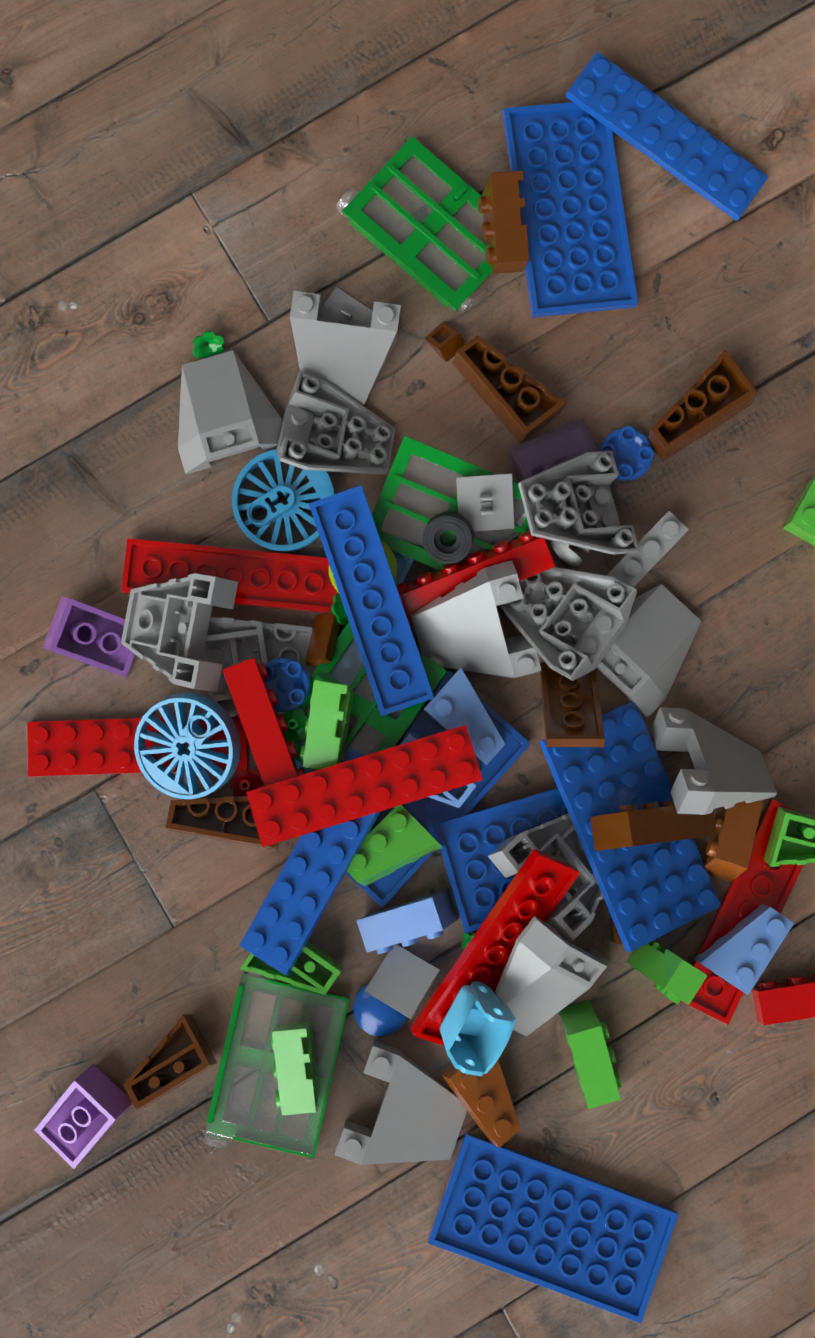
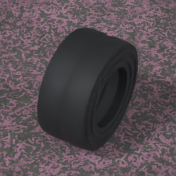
M448 511L435 515L428 522L423 533V545L426 552L432 559L443 564H453L464 559L469 554L474 541V532L470 522L456 512ZM449 530L455 533L456 542L454 544L446 545L442 542L441 534L444 531Z

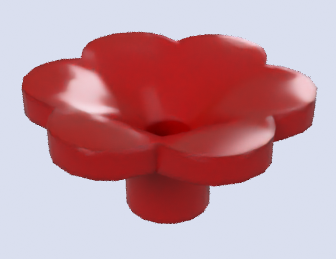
M239 769L236 772L235 777L229 782L230 788L234 790V797L247 796L246 792L264 787L263 782L259 780L260 775L258 771Z

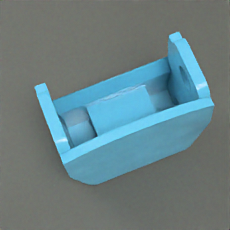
M474 981L471 985H463L440 1026L447 1055L455 1069H459L465 1074L483 1076L494 1066L505 1049L516 1023V1018L509 1007L495 995L490 987L481 982Z

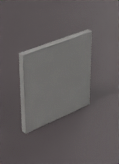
M336 287L322 306L320 321L370 328L373 311Z
M512 473L456 477L458 513L470 522L473 532L514 529Z
M394 944L393 949L388 952L365 992L412 1019L441 970Z

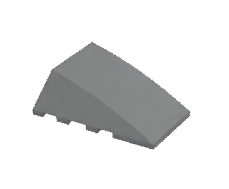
M210 617L203 660L222 664V669L251 658H256L259 663L264 662L265 665L277 658H291L301 663L307 670L310 678L318 667H310L305 663L312 627ZM221 669L217 692L208 691L210 699L221 705L230 717L238 715Z

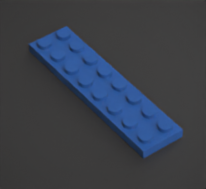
M599 52L595 53L567 91L566 98L735 221H738L769 177Z
M360 485L309 503L381 716L435 698L363 486Z
M350 748L343 762L365 755ZM380 812L301 835L239 946L284 975H289Z

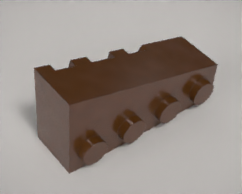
M477 335L456 351L452 363L519 444H521L559 415L567 402L560 396L557 398L548 391V387L541 382L537 383L525 374L526 371L520 366L516 367L506 360L505 355Z
M724 350L711 367L709 366L700 379L651 428L648 440L654 451L664 462L752 405L757 391L726 350Z
M248 796L171 800L165 826L167 830L262 847ZM279 842L262 848L278 850Z
M673 800L662 802L663 807H659L658 802L641 804L642 810L637 809V804L620 806L619 813L590 817L595 851L716 836L717 829L714 810L712 813L705 815L677 814Z

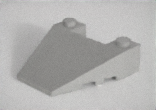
M293 291L290 321L300 371L326 380L365 407L375 387V383L398 341L401 305L374 301L371 327L368 328L320 321L322 310L321 294Z
M512 560L483 568L477 572V576L466 583L461 582L449 594L436 598L411 614L422 655L440 667L458 670L462 668L464 671L511 678L541 671L536 650L523 635L504 639L496 606L523 599L518 575Z
M194 573L185 578L170 579L166 583H155L131 589L121 644L142 660L152 664V668L157 672H162L169 677L168 680L173 684L192 689L217 692L222 664L202 660L212 606L233 609L238 582Z
M660 707L650 730L656 750L689 752L695 768L681 769L670 791L677 814L705 815L712 813L715 808L724 806L725 809L734 807L735 803L743 801L751 803L776 796L777 791L761 751L687 709Z
M566 814L507 838L488 857L505 878L518 873L533 849L575 866L580 874L546 921V923L557 930L564 940L573 941L593 921L594 912L600 900L603 899V895L569 814Z
M374 1040L363 1073L389 1082L373 1129L345 1120L334 1155L360 1165L450 1160L467 1113L466 1108L453 1091L437 1081L428 1071L407 1057L403 1051Z

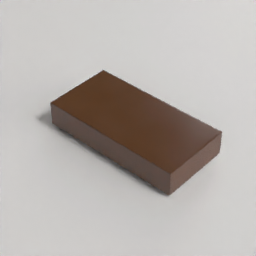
M332 611L315 616L305 663L310 667L332 661L340 625Z

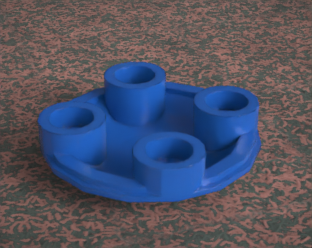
M630 426L617 429L608 434L599 450L612 451L619 474L616 479L622 481L635 480L644 475L650 467L654 455L648 438Z
M277 658L269 661L265 665L269 678L265 680L268 688H273L278 698L279 704L275 705L277 712H290L299 708L306 701L310 692V678L307 670L301 663L291 658Z
M369 983L362 986L355 997L353 1005L354 1017L360 1028L368 1034L379 1037L391 1035L399 1030L407 1017L365 992Z

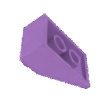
M61 597L42 648L123 677H127L135 656L132 651L121 644L125 619L76 600Z
M92 1064L73 1081L35 1128V1131L75 1169L132 1105V1101Z

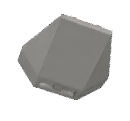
M234 350L182 365L178 450L186 475L211 468V461L258 447H261L263 452L277 448L282 419Z
M299 371L285 409L276 454L279 461L304 470L387 474L389 472L396 428L326 380Z
M612 451L587 452L525 479L518 484L532 536L612 555L637 553L640 551L633 525L621 526L609 486L619 475Z
M553 567L519 581L523 599L499 605V607L551 669L574 681L595 670L626 627L637 590L614 577Z
M660 584L635 598L626 627L597 665V668L629 697L627 701L633 702L639 708L640 713L647 719L667 698L701 620L667 588Z
M534 916L515 942L496 988L495 995L509 1007L515 1016L516 1023L513 1030L528 1036L590 989L612 960L593 948L586 952L561 937L553 926Z

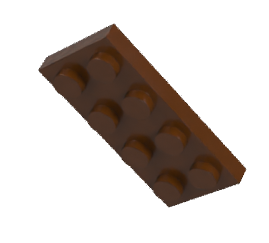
M540 662L541 671L539 672L546 747H604L605 735L596 670L572 681L551 669L546 662Z

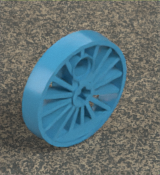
M277 449L256 456L241 470L232 491V509L239 527L253 542L268 550L293 552L310 546L320 538L318 530L309 537L295 513L316 527L314 519L301 510L311 511L309 504L304 502L334 495V489L326 471L302 469V472L292 484L296 468L293 465H289L284 484L281 463L276 454ZM275 460L278 485L264 465L266 462ZM260 467L272 489L251 473ZM307 477L309 482L299 488L304 479ZM248 479L267 493L243 489L242 487ZM312 488H314V490H315V492H316V493H311V494H305V495H303L304 493H306L307 491L311 490ZM240 495L256 498L252 503L239 505ZM281 496L287 499V505L284 506L280 503L279 498ZM259 509L267 510L266 518L261 521L255 520V512ZM247 511L249 519L243 522L240 512ZM289 517L292 518L305 540L293 544ZM284 518L288 545H277ZM276 522L271 543L261 540L271 524ZM254 525L259 530L253 535L247 528Z
M178 693L162 699L145 713L135 733V756L141 772L156 789L174 798L196 799L218 790L232 777L240 758L239 733L230 715L214 700L196 693ZM184 702L191 703L188 722L186 720ZM174 703L177 721L167 704ZM199 707H202L205 710L199 712ZM157 710L160 711L167 725L154 715ZM200 719L207 723V730L200 726ZM151 724L163 735L148 731V725ZM222 729L224 730L227 739L210 741L215 733ZM146 739L164 745L146 747ZM228 746L229 755L206 748ZM171 752L158 760L150 755ZM175 757L167 768L162 765L164 762ZM210 759L227 764L225 771ZM177 767V772L175 775L172 772ZM205 769L219 779L215 785ZM185 771L188 785L183 782ZM196 774L205 789L198 790Z

